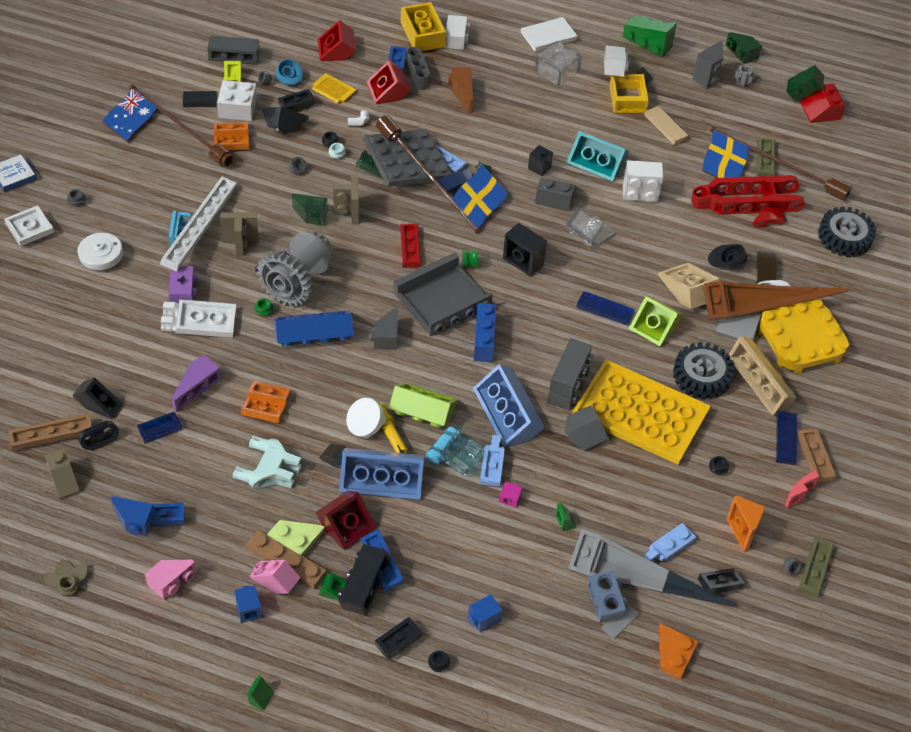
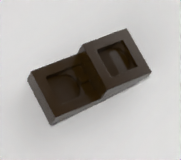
M757 251L756 283L776 280V253Z

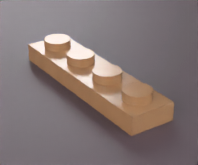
M87 413L8 430L11 449L14 451L78 437L81 431L92 427L90 415Z
M258 530L245 544L246 550L264 561L286 560L300 576L298 581L312 589H315L326 576L324 568Z

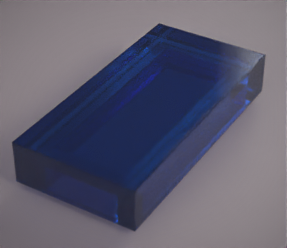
M171 412L137 425V429L144 444L181 431L182 426L175 412Z

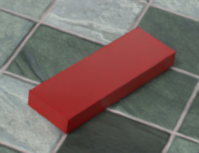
M400 224L402 268H421L418 224Z

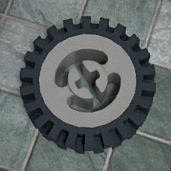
M835 207L833 211L830 209L824 214L818 229V237L821 239L822 245L826 244L825 248L827 250L832 248V253L838 251V256H842L845 253L846 257H850L851 254L853 257H857L858 254L861 256L870 249L876 235L875 224L870 222V217L865 218L866 214L864 212L858 214V209L853 212L852 207H848L847 210H845V207H840V210Z
M698 342L697 347L692 343L690 347L685 346L683 351H679L673 368V378H676V385L680 384L679 389L681 391L686 388L685 394L689 395L690 392H693L694 398H697V394H700L701 399L704 400L706 395H708L709 399H713L714 394L716 397H720L721 392L724 394L730 387L735 370L734 362L730 360L729 354L724 355V349L717 351V345H714L712 349L709 348L710 343H706V346L703 347L702 342Z

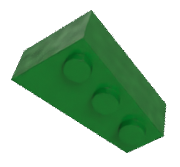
M634 15L624 24L622 37L663 57L673 46L677 23H666L664 20L654 21L652 18Z

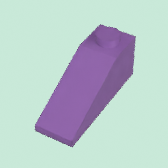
M205 355L195 359L187 368L172 397L174 411H179L221 380L220 367Z

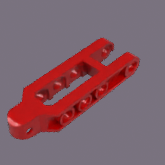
M794 175L715 178L707 185L694 188L691 196V202L695 208L710 209L719 215L760 213L764 207L780 208L781 212H798L806 205L803 196L789 194L796 192L800 186L797 177ZM733 195H753L752 197H722Z

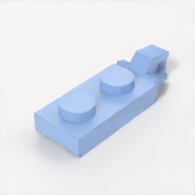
M492 435L491 445L485 446L480 484L500 487L505 449L499 446L500 436Z
M681 523L652 543L649 547L650 551L645 554V558L652 562L657 560L666 562L696 540V536Z

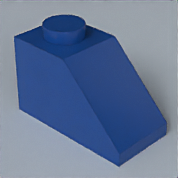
M112 496L113 510L126 532L135 536H147L155 517L153 504Z

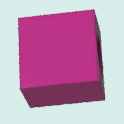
M505 481L499 497V503L516 508L523 487Z

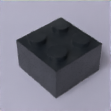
M518 223L505 234L503 259L531 277L544 266L547 240L528 227Z

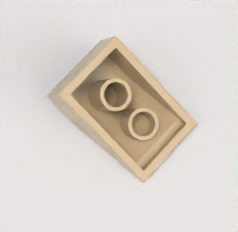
M690 263L658 273V276L680 304L689 309H697L699 306L706 304L704 283L720 281V278Z

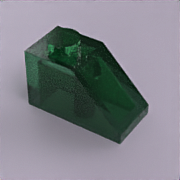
M293 193L292 206L297 214L306 223L324 226L328 212V198Z

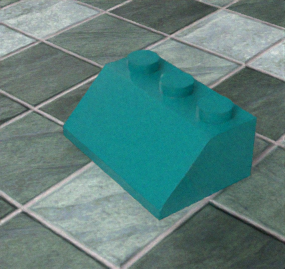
M579 131L566 163L614 181L624 166L629 150Z

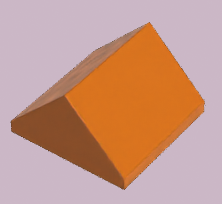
M734 496L727 521L742 550L747 552L765 507L740 496Z

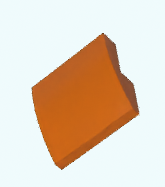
M248 122L214 123V145L219 143L228 150H249Z
M253 381L248 390L247 399L241 408V415L279 424L288 403L291 389Z

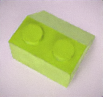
M646 296L629 329L658 346H662L675 331L683 314L653 297Z

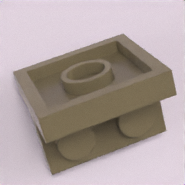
M351 174V184H333L334 214H351L352 225L359 224L358 174Z
M257 212L220 213L222 242L235 243L236 256H244V249H247L248 243H259Z

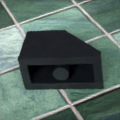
M95 377L82 382L72 395L87 410L110 419L114 417L123 404Z

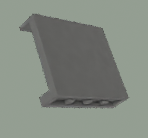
M452 253L394 281V295L429 336L441 333L443 330L477 314L478 303L492 304L493 294L485 295L459 266V256L456 253Z

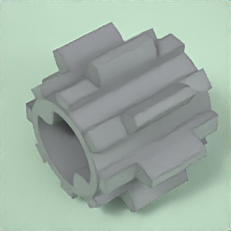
M741 65L735 71L734 78H736L738 85L744 87L752 83L755 73H753L754 70L751 66Z

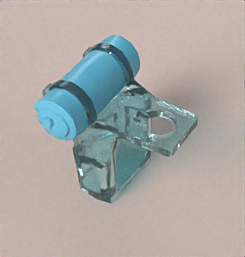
M462 426L458 430L448 427L441 434L438 441L429 448L425 458L430 464L436 466L443 461L449 464V467L457 473L466 476L477 464L484 451L472 439L468 440L461 436Z

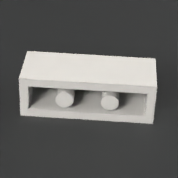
M606 46L604 74L624 76L625 71L628 72L629 67L628 53H625V47Z

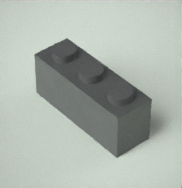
M211 35L207 47L208 60L218 62L241 61L242 64L257 65L260 54L259 39Z

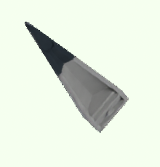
M581 529L568 567L569 570L588 577L614 570L615 577H619L621 584L732 607L737 606L735 603L717 594L708 595L703 587L655 564L602 535Z

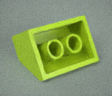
M404 382L395 385L389 408L393 409L395 414L402 416L408 414L414 420L421 422L427 420L430 421V425L441 428L449 423L457 406L458 399Z

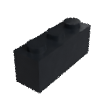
M363 544L361 550L356 553L354 566L348 571L345 586L340 589L338 594V601L343 609L364 616L367 615L391 561L386 550Z

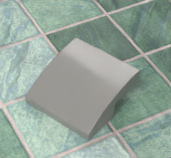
M758 312L728 320L720 319L715 334L738 340L741 336L749 337L753 340L761 313Z

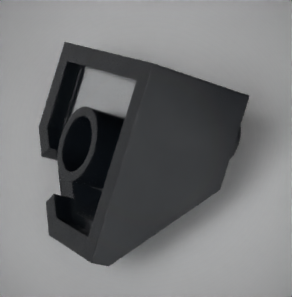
M269 107L262 110L267 126L280 134L294 130L309 119L307 115L284 107Z

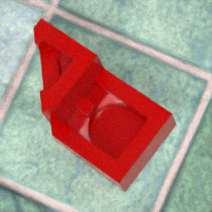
M764 207L751 224L764 228L767 223L783 225L786 220L780 208Z

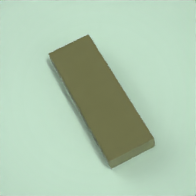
M758 137L757 149L775 157V139ZM757 152V176H774L775 160Z
M814 538L798 591L818 598L834 544Z

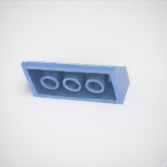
M499 364L473 387L496 434L500 436L503 447L507 448L529 441L545 428L513 369Z
M344 448L342 452L339 492L354 491L359 492V494L420 500L425 455Z

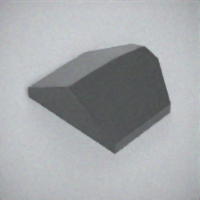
M591 405L567 416L564 431L569 441L582 450L586 451L609 440L599 417Z

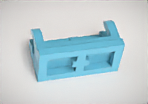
M173 211L169 232L170 247L190 221V219H183L184 217L191 218L190 213Z

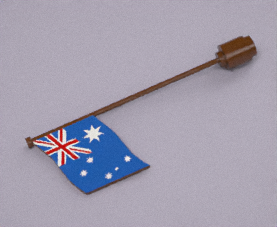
M134 84L129 86L131 91L103 120V124L128 143L131 137L150 120L158 109L210 149L209 157L220 166L229 167L234 162L232 152L219 143L213 146L208 144L137 90Z

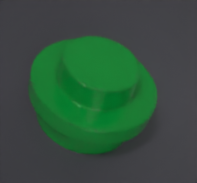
M259 299L255 304V312L258 315L267 316L273 312V304L269 299Z

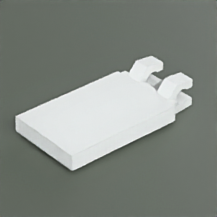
M179 299V303L164 302L161 331L171 332L173 330L181 334L233 338L236 304Z

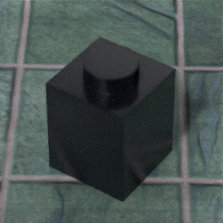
M538 145L529 154L528 169L543 176L552 166L553 152Z

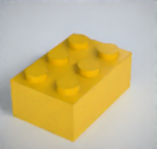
M431 2L401 7V24L412 47H418L421 51L445 47L446 31Z

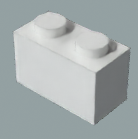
M448 15L445 48L464 50V43H468V34L466 33H469L470 24L467 23V17Z

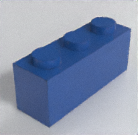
M478 303L473 361L492 362L496 304Z

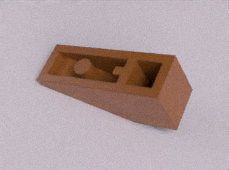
M452 67L451 74H448V84H451V91L468 113H472L471 67Z

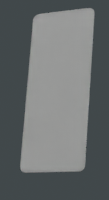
M628 604L624 617L607 621L601 629L614 639L639 615V612Z

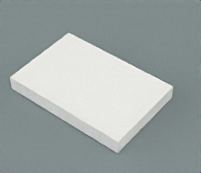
M563 17L521 28V34L535 52L576 41L578 37Z

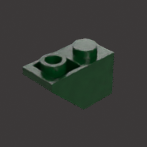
M733 32L728 33L725 46L743 64L759 59L762 45L754 37Z

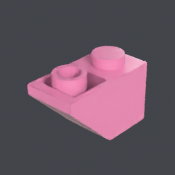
M192 559L161 560L145 573L147 585L165 600L169 596L174 595L185 582L193 579L196 574L195 562Z
M286 560L260 561L255 565L254 571L249 576L252 580L276 594L289 593L300 579V576Z

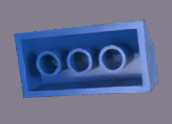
M349 310L274 318L277 343H281V346L293 345V342L300 341V344H310L312 340L319 339V342L331 341L330 338L337 337L338 340H348L349 336H354L352 313Z

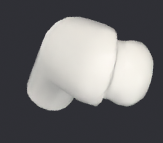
M362 110L360 117L348 118V126H363L370 120L369 111Z

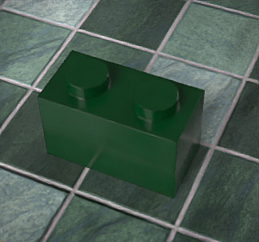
M814 65L789 78L786 92L795 102H798L822 89L825 75Z

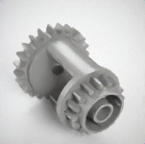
M308 230L307 232L296 234L290 242L291 255L288 256L285 252L280 254L279 251L275 253L271 251L258 262L259 265L256 268L259 271L256 274L261 276L258 281L263 282L261 287L267 289L266 294L271 293L272 299L274 297L277 298V303L283 301L284 306L289 304L290 307L302 305L311 296L310 293L313 291L311 289L313 284L309 282L311 277L307 273L320 274L329 268L333 258L331 256L333 254L331 243L323 234L316 231L310 232Z

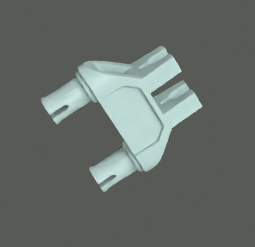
M253 435L252 439H250L249 447L265 453L254 471L237 466L233 472V479L247 482L255 489H263L273 485L292 488L294 484L292 479L294 473L292 472L299 473L302 464H300L301 457L287 453L277 439L267 440Z

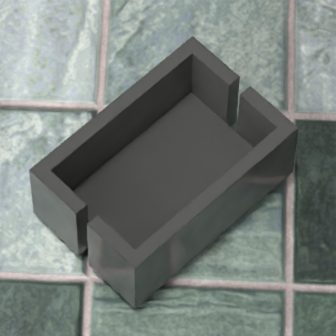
M570 338L551 378L548 404L568 411L572 404H576L579 396L577 392L583 389L584 377H588L591 370L590 364L594 355L591 353L592 345Z

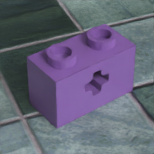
M181 266L177 272L171 269L169 283L170 302L179 303V299H197V288H194V285H198V274H194L193 266Z

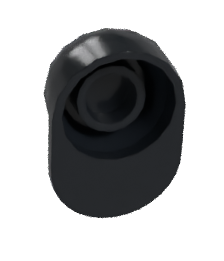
M740 244L721 245L710 252L708 262L714 267L724 266L729 270H738L746 264L748 254Z

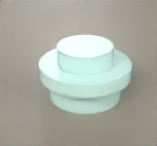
M334 143L329 148V155L332 158L339 159L346 154V149L341 143Z

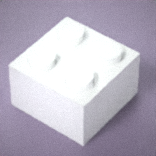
M223 80L217 101L218 118L252 121L257 101L256 83Z
M627 160L623 181V200L658 202L663 180L662 163Z

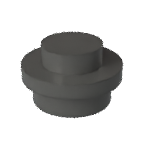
M79 189L71 190L67 196L68 203L71 205H81L86 199L85 194Z

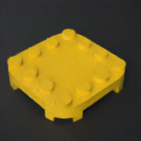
M814 299L767 310L762 313L758 331L760 335L765 336L777 356L776 364L780 368L784 366L787 369L794 370V374L802 373L803 368L831 361L837 364L845 356L849 347L847 337L822 300Z

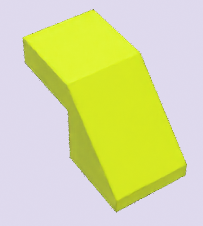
M224 61L225 81L241 82V61Z

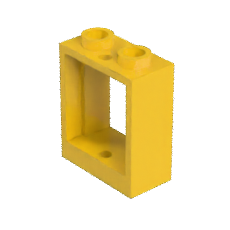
M644 74L611 75L609 87L613 112L645 113L649 100ZM616 89H638L639 96H617Z

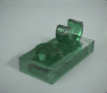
M364 150L360 155V159L356 162V167L383 179L372 156L367 153V150Z

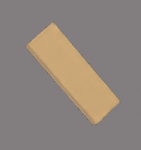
M659 106L645 111L644 116L673 145L688 139V135Z

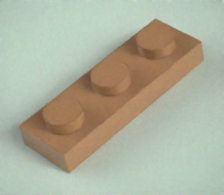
M818 429L798 430L797 437L810 471H816L820 476L817 483L834 481L836 475Z

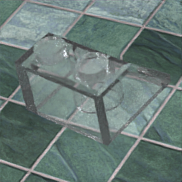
M579 207L566 223L571 228L569 231L577 237L581 236L583 238L582 242L589 247L592 245L599 247L618 233L596 215Z

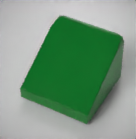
M558 503L555 516L561 530L575 529L576 524L571 512L562 503Z
M331 572L324 577L319 595L338 600L339 591L341 588H344L347 580Z
M259 675L247 693L249 704L264 710L273 695L272 688Z

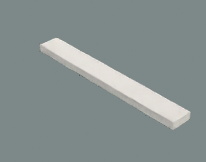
M225 177L219 179L163 256L160 265L176 272L179 270L233 194L238 183Z

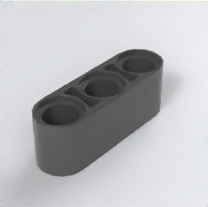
M410 47L407 50L408 70L414 86L419 90H425L429 87V69L421 49Z

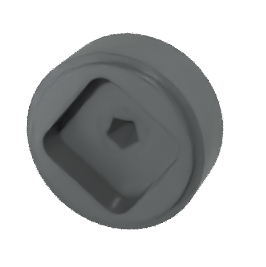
M295 157L289 162V170L295 175H300L307 169V163L301 157Z

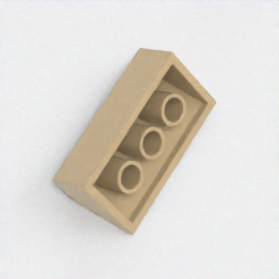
M739 337L729 353L730 360H733L734 366L772 416L789 408L797 398L793 390L787 386L782 376L777 373L770 360L763 355L759 346L751 338Z

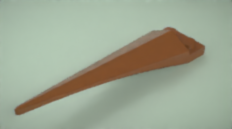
M726 281L704 283L703 285L709 321L728 320L849 291V288L776 286Z

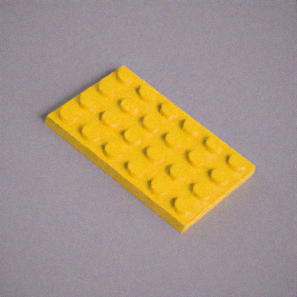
M606 359L572 411V414L591 405L599 417L605 432L679 465L711 406Z

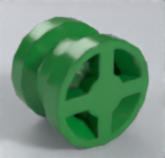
M473 250L472 252L462 251L463 268L468 266L478 268V250Z

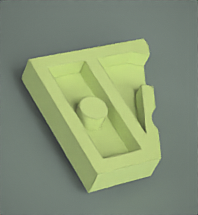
M279 520L267 536L304 556L325 532V527L322 525Z

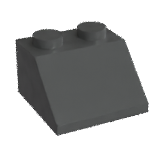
M719 41L698 54L693 79L706 89L716 85L719 81L723 62V42Z
M541 177L537 187L535 204L569 211L576 185Z

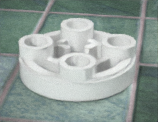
M361 398L350 407L346 422L351 433L368 439L385 424L386 417L381 405L371 398Z

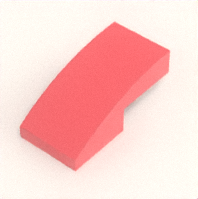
M816 471L807 474L795 484L785 504L787 508L804 501L807 491L816 487L820 477Z

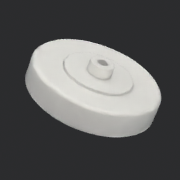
M109 233L89 235L78 246L79 260L89 269L105 270L111 268L123 256L122 243L116 236Z

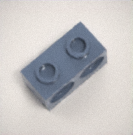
M614 570L589 576L587 586L599 623L624 617L628 604L625 596L622 597L621 582L619 577H615ZM606 583L610 586V589H603L600 584ZM613 603L617 608L609 609L606 604Z

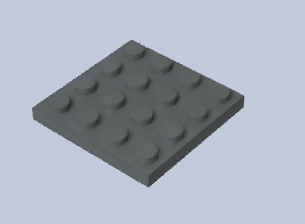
M427 129L402 131L400 137L402 142L436 181L452 174ZM382 133L364 135L363 141L387 187L433 182L398 141L389 142Z

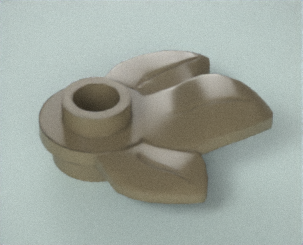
M61 559L56 566L55 572L44 573V581L47 586L57 589L58 593L62 596L73 595L78 590V584L87 576V566L83 562L73 567L70 563Z

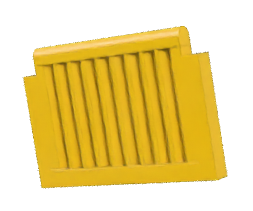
M327 73L312 84L313 91L338 104L346 102L357 92V89Z

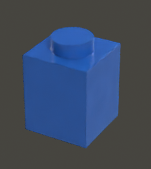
M255 585L250 587L243 586L234 590L240 622L244 623L262 618L261 605Z
M490 594L469 605L467 618L472 627H476L479 632H482L502 620L503 610Z

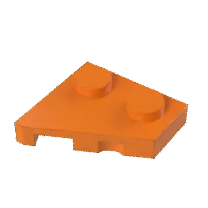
M660 623L658 628L659 653L661 656L660 670L681 679L697 647L698 641Z

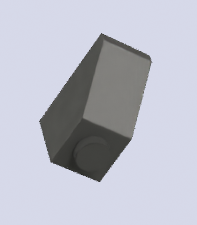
M393 309L375 322V330H371V341L374 342V349L397 350L398 309Z

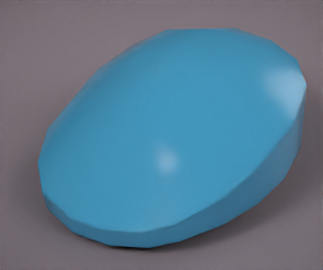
M292 59L282 60L276 68L277 79L281 83L291 86L301 82L303 74L300 65Z

